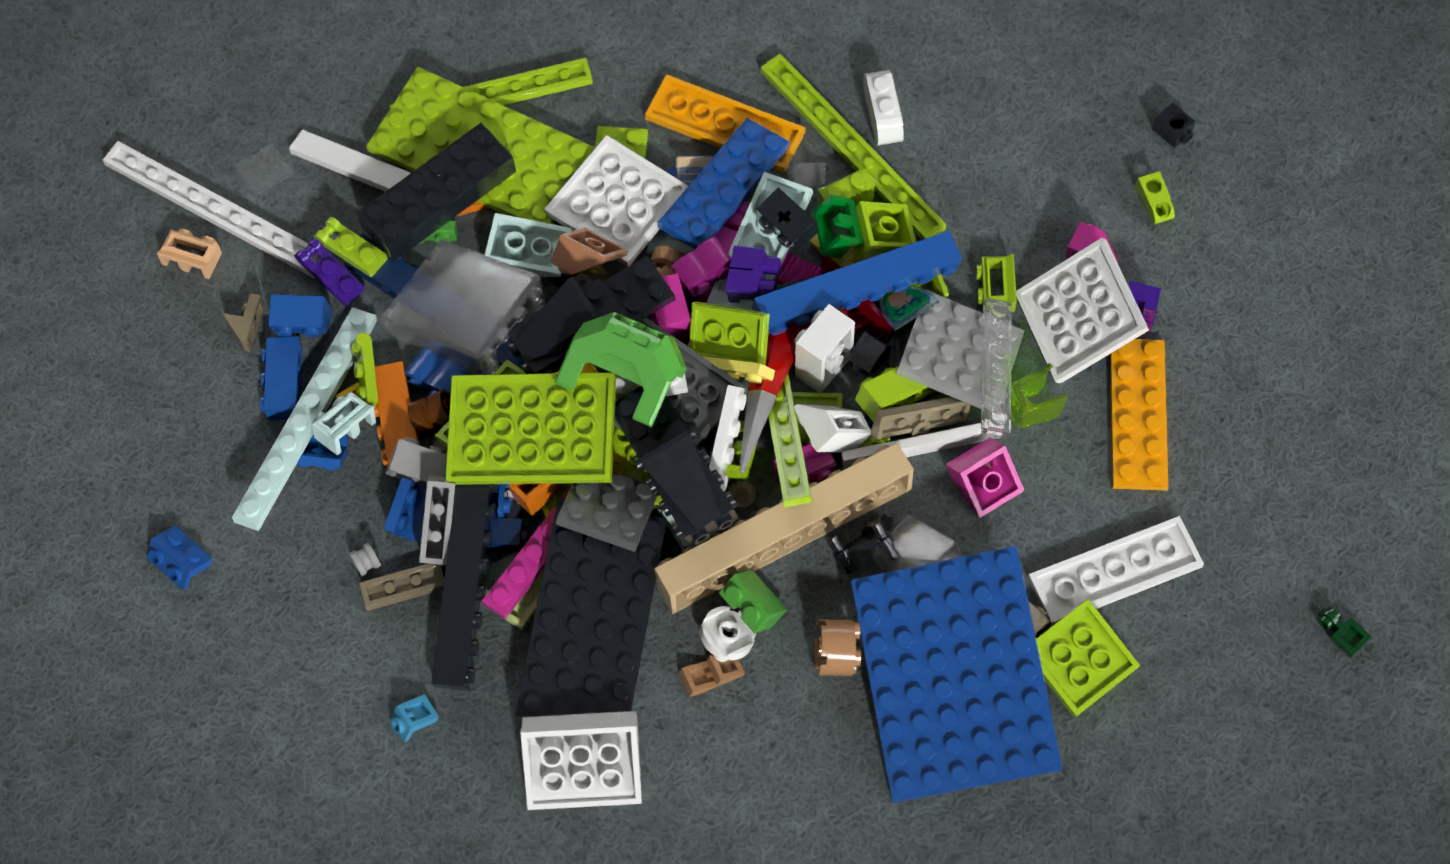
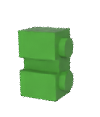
M753 570L734 574L719 592L732 609L740 608L743 611L740 618L753 633L770 629L787 611L784 605Z

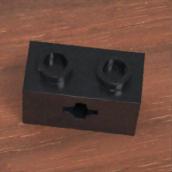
M779 187L756 209L759 216V224L768 232L772 229L778 235L776 237L777 240L785 248L790 246L796 252L819 230L816 221ZM783 219H784L785 221H789V220H790V222H789L788 224H787L786 222H782V223H781V221H782Z

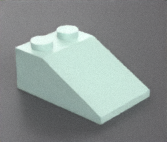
M495 213L484 255V273L508 278L561 277L562 272L550 262L560 235L571 232L572 228Z

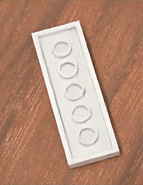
M1178 516L1029 574L1028 579L1043 610L1049 617L1050 625L1053 626L1087 599L1097 609L1200 569L1204 563L1181 517Z

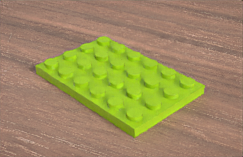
M580 373L573 391L554 383L557 374L452 376L446 482L456 483L455 485L612 483L616 375L614 373Z

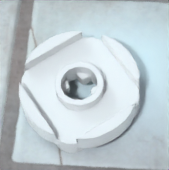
M726 606L714 608L707 613L699 629L703 645L720 662L737 660L746 656L750 652L756 633H753L740 618L743 612L739 610L737 613L729 610L730 607ZM723 629L727 632L732 631L734 634L732 637H727L723 634Z

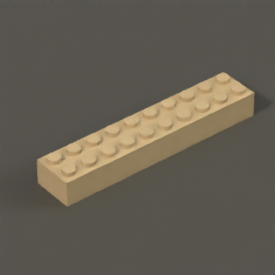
M898 443L890 447L889 445L882 446L874 455L866 459L862 457L854 461L851 467L843 471L836 470L832 472L826 480L820 483L814 482L809 484L812 503L785 508L782 499L778 505L772 508L765 507L759 510L755 517L747 521L740 520L734 523L731 529L722 534L720 532L714 533L707 538L706 542L699 546H689L681 555L673 559L666 558L654 568L657 588L671 613L674 614L722 589L734 574L748 570L756 571L912 489L914 469Z

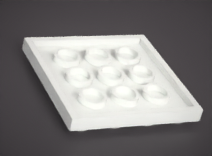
M606 135L544 211L559 224L572 228V231L587 228L629 250L627 256L616 259L628 267L660 230L658 228V221L680 197L688 185Z
M1100 238L1016 291V297L1051 374L1057 383L1066 381L1149 331L1110 246L1104 238Z

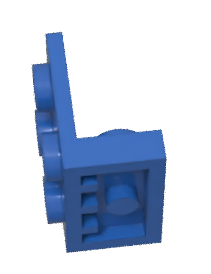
M402 477L384 530L392 535L421 544L427 488Z

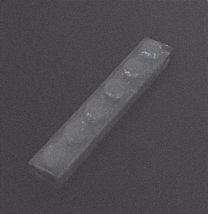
M986 298L983 303L981 434L1008 439L1011 434L1012 303Z

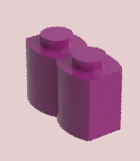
M713 237L703 242L693 252L681 257L671 267L674 274L678 273L682 285L694 297L706 293L714 282L728 277L731 257L716 237Z

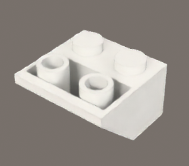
M796 404L793 407L798 415L800 424L804 427L810 438V443L816 452H843L856 449L872 435L860 411L828 405Z

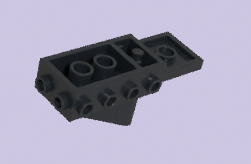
M648 256L643 257L604 281L598 278L595 281L585 283L581 288L575 279L570 277L534 317L526 322L516 324L507 332L510 343L507 346L515 358L519 356L522 360L521 367L525 374H552L559 372L570 344L583 323L613 312L640 322L675 301V294Z
M641 386L615 401V418L637 454L632 459L639 471L646 470L649 478L645 480L653 494L659 492L663 500L659 502V505L666 517L672 515L676 521L672 527L678 538L681 540L685 537L691 547L705 541L713 533L729 527L735 520L739 519L734 510L738 505L730 492L726 494L720 487L724 484L723 479L717 469L711 472L707 465L711 461L703 446L699 449L694 443V440L698 439L690 424L684 426L667 396L663 400L652 427L633 419L634 412L644 392Z

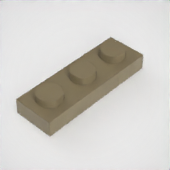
M427 563L360 582L359 584L366 610L371 611L441 591L444 587L445 577L440 564Z

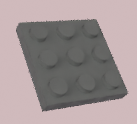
M612 472V483H572L558 514L556 525L635 552L659 492L653 494L648 484Z

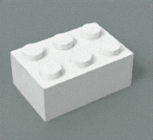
M830 304L823 311L819 310L814 315L810 327L807 330H801L795 339V377L818 393L824 391L849 361L848 357L854 345L855 322Z

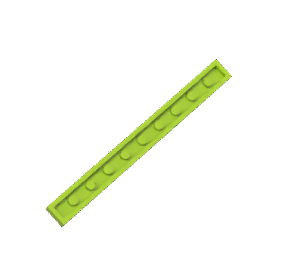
M781 54L761 67L762 75L856 172L863 168L866 170L875 185L874 191L886 203L907 204L913 231L922 240L938 235L946 229V223Z

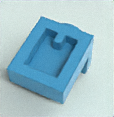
M424 694L397 705L390 721L393 731L399 734L403 742L410 739L414 731L436 723L439 716Z

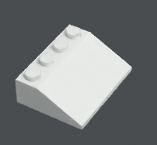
M637 711L523 717L521 741L528 810L642 804Z

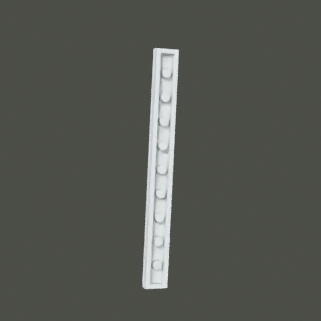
M119 141L116 142L103 159L104 164L109 168L315 279L294 257L300 249L304 250L308 246L305 241ZM314 254L310 259L316 263L320 258Z

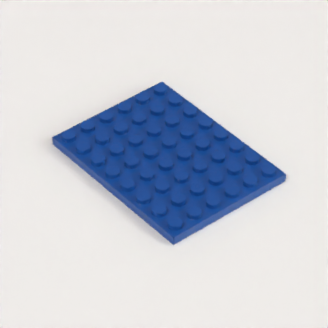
M1017 546L851 580L893 803L1063 771Z

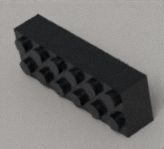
M481 122L358 211L357 215L360 225L378 247L387 254V257L394 262L516 172L514 158Z

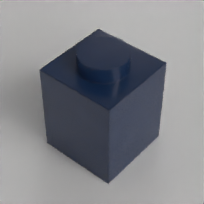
M495 517L494 520H490L489 530L493 532L491 547H488L489 551L520 552L522 546L528 542L529 531L528 528L524 527L522 519Z

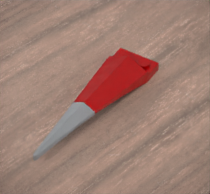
M811 322L802 327H797V325L788 327L785 332L773 336L772 333L768 334L766 366L775 370L773 381L749 382L740 460L741 474L745 472L768 415L796 358L794 354L796 350L795 339L801 330H807L810 327Z

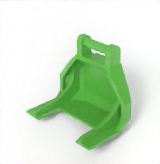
M613 312L582 324L570 344L554 383L573 391L583 366L588 362L641 385L644 389L633 419L652 427L670 384L676 376L683 378L687 367L675 338L650 327L644 330L645 324Z

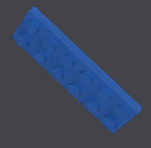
M746 118L658 221V228L693 249H696L706 240L715 237L758 186L763 173H768L789 149L790 142L751 119Z

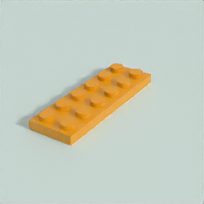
M667 74L645 113V120L720 149L745 119L749 118L790 142L789 149L772 168L782 173L786 172L805 135V127Z
M1134 339L1110 353L1113 489L1168 490L1165 340Z

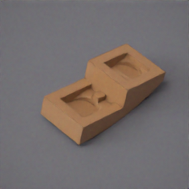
M711 655L707 661L681 668L679 674L689 697L742 677L745 672L739 659L720 662L714 658V655Z

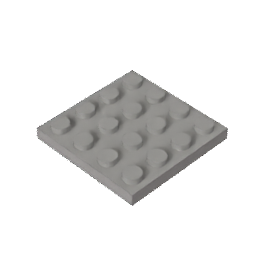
M926 290L925 295L930 298L929 303L918 310L896 374L996 415L1000 409L1025 330Z

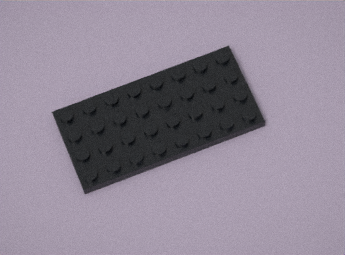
M558 497L515 716L541 717L629 712L632 710L656 582L654 568L657 567L660 561L667 523L666 518L650 515L637 549L634 552L556 525L558 514L566 499L565 497Z

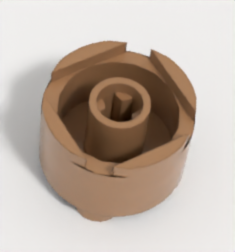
M818 619L815 631H821V633L814 640L815 669H818L817 676H852L856 674L857 666H860L861 651L856 649V639L860 637V623L853 622V620Z

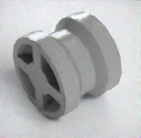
M369 543L364 544L361 550H353L349 553L361 577L366 575L369 569H377L381 566Z

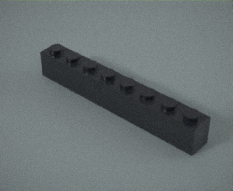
M499 484L456 485L431 682L436 688L469 691L470 684L475 682L476 668L472 666L474 656H478L479 640L476 639L477 628L481 629L483 613L479 612L480 601L486 596V585L483 584V577L489 571V557H486L487 547H491L493 532L489 529L490 520H494L496 515V504L493 503L494 493H498Z

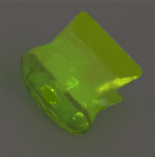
M1048 363L1043 370L1032 372L1019 378L1007 388L1006 404L1017 428L1048 422L1061 415L1068 397L1066 394L1037 405L1027 399V397L1038 395L1044 389L1047 373L1053 367L1051 363Z

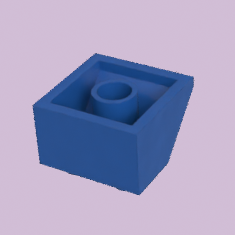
M271 295L268 326L278 336L289 337L292 336V333H302L305 337H318V334L327 333L333 309L324 296Z

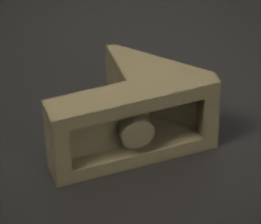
M251 293L248 302H244L242 306L241 316L223 313L227 325L247 352L251 351L264 309L261 296Z

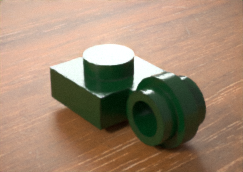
M1331 607L1322 609L1317 618L1318 623L1327 631L1331 629L1336 630L1330 640L1352 658L1372 636L1351 617L1342 624L1340 622L1341 616L1335 609Z

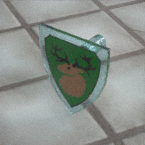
M909 285L902 292L895 293L891 291L885 293V296L880 299V308L884 319L895 331L907 323L910 330H912L915 318L939 303V300L924 288Z

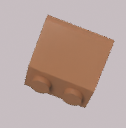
M581 228L560 235L550 263L557 266L560 272L573 275L627 256L629 250L587 228Z

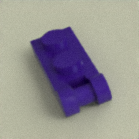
M313 237L307 243L308 246L304 250L300 249L294 257L347 308L366 287L323 247L318 239ZM314 254L320 258L316 263L310 259Z

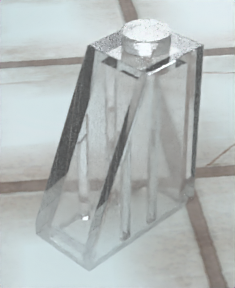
M907 515L891 532L895 539L893 544L901 555L898 559L890 561L884 548H879V546L872 552L878 567L885 572L962 557L955 541L910 515Z

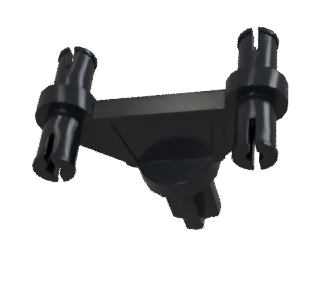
M880 514L874 522H869L864 526L861 536L845 546L841 542L838 533L832 534L827 538L835 551L833 553L836 561L841 562L846 574L852 573L857 569L849 556L853 553L879 546V548H884L890 561L896 560L901 556L893 544L895 540L893 535L887 532L893 521L891 516L887 517L886 514Z

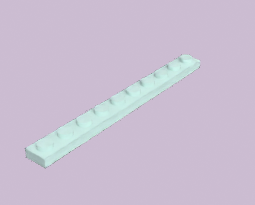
M352 307L233 514L234 523L259 531L314 434L312 424L315 417L321 412L326 413L356 360V357L350 351L355 338L359 333L370 335L377 321L376 315Z

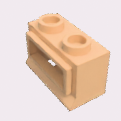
M170 229L162 248L157 252L162 265L167 266L169 260L177 262L180 269L184 272H190L191 267L201 269L204 277L210 279L222 254L216 240L208 236H203L202 239L194 237L186 229H179V231ZM176 243L205 251V254L200 256L174 247Z

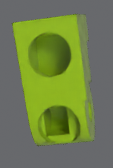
M1161 172L1139 177L1134 188L1138 196L1140 195L1151 223L1155 225L1174 219L1175 213L1170 200L1171 197Z

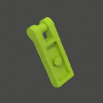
M329 217L325 222L326 226L313 235L325 248L371 278L388 259L386 253L343 226L334 217ZM333 233L338 235L335 240L330 238Z
M359 333L350 349L351 354L357 359V362L354 363V376L359 378L356 396L375 409L378 403L372 339L367 333Z

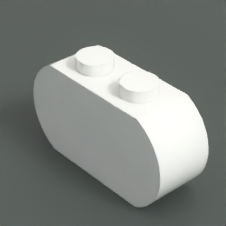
M885 70L864 74V94L876 145L902 142L903 122L891 71Z

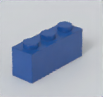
M298 336L267 338L266 348H262V361L266 365L265 372H261L262 388H265L264 396H260L261 412H265L268 420L289 419L301 398L303 347Z

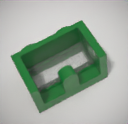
M830 194L813 210L814 220L819 229L817 234L822 255L840 259L853 247L864 244L853 199Z

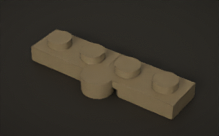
M947 397L876 411L871 434L876 439L910 433L913 437L928 434L931 428L966 422L971 405L956 398Z

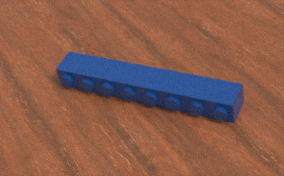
M950 231L756 297L752 304V310L770 313L768 334L772 333L773 336L785 332L788 327L794 325L802 327L809 324L814 315L819 310L823 311L828 304L837 310L843 308L850 310L859 306L865 300L876 301L884 297L885 293L891 291L899 293L906 290L911 284L917 282L918 284H925L931 281L934 276L940 274L943 276L950 275L957 270L962 257Z

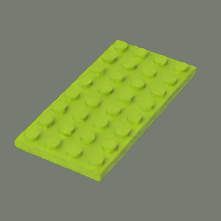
M417 67L366 146L367 151L413 172L482 122L513 156L516 172L477 201L504 215L553 224L555 220L550 218L544 209L595 150V147Z

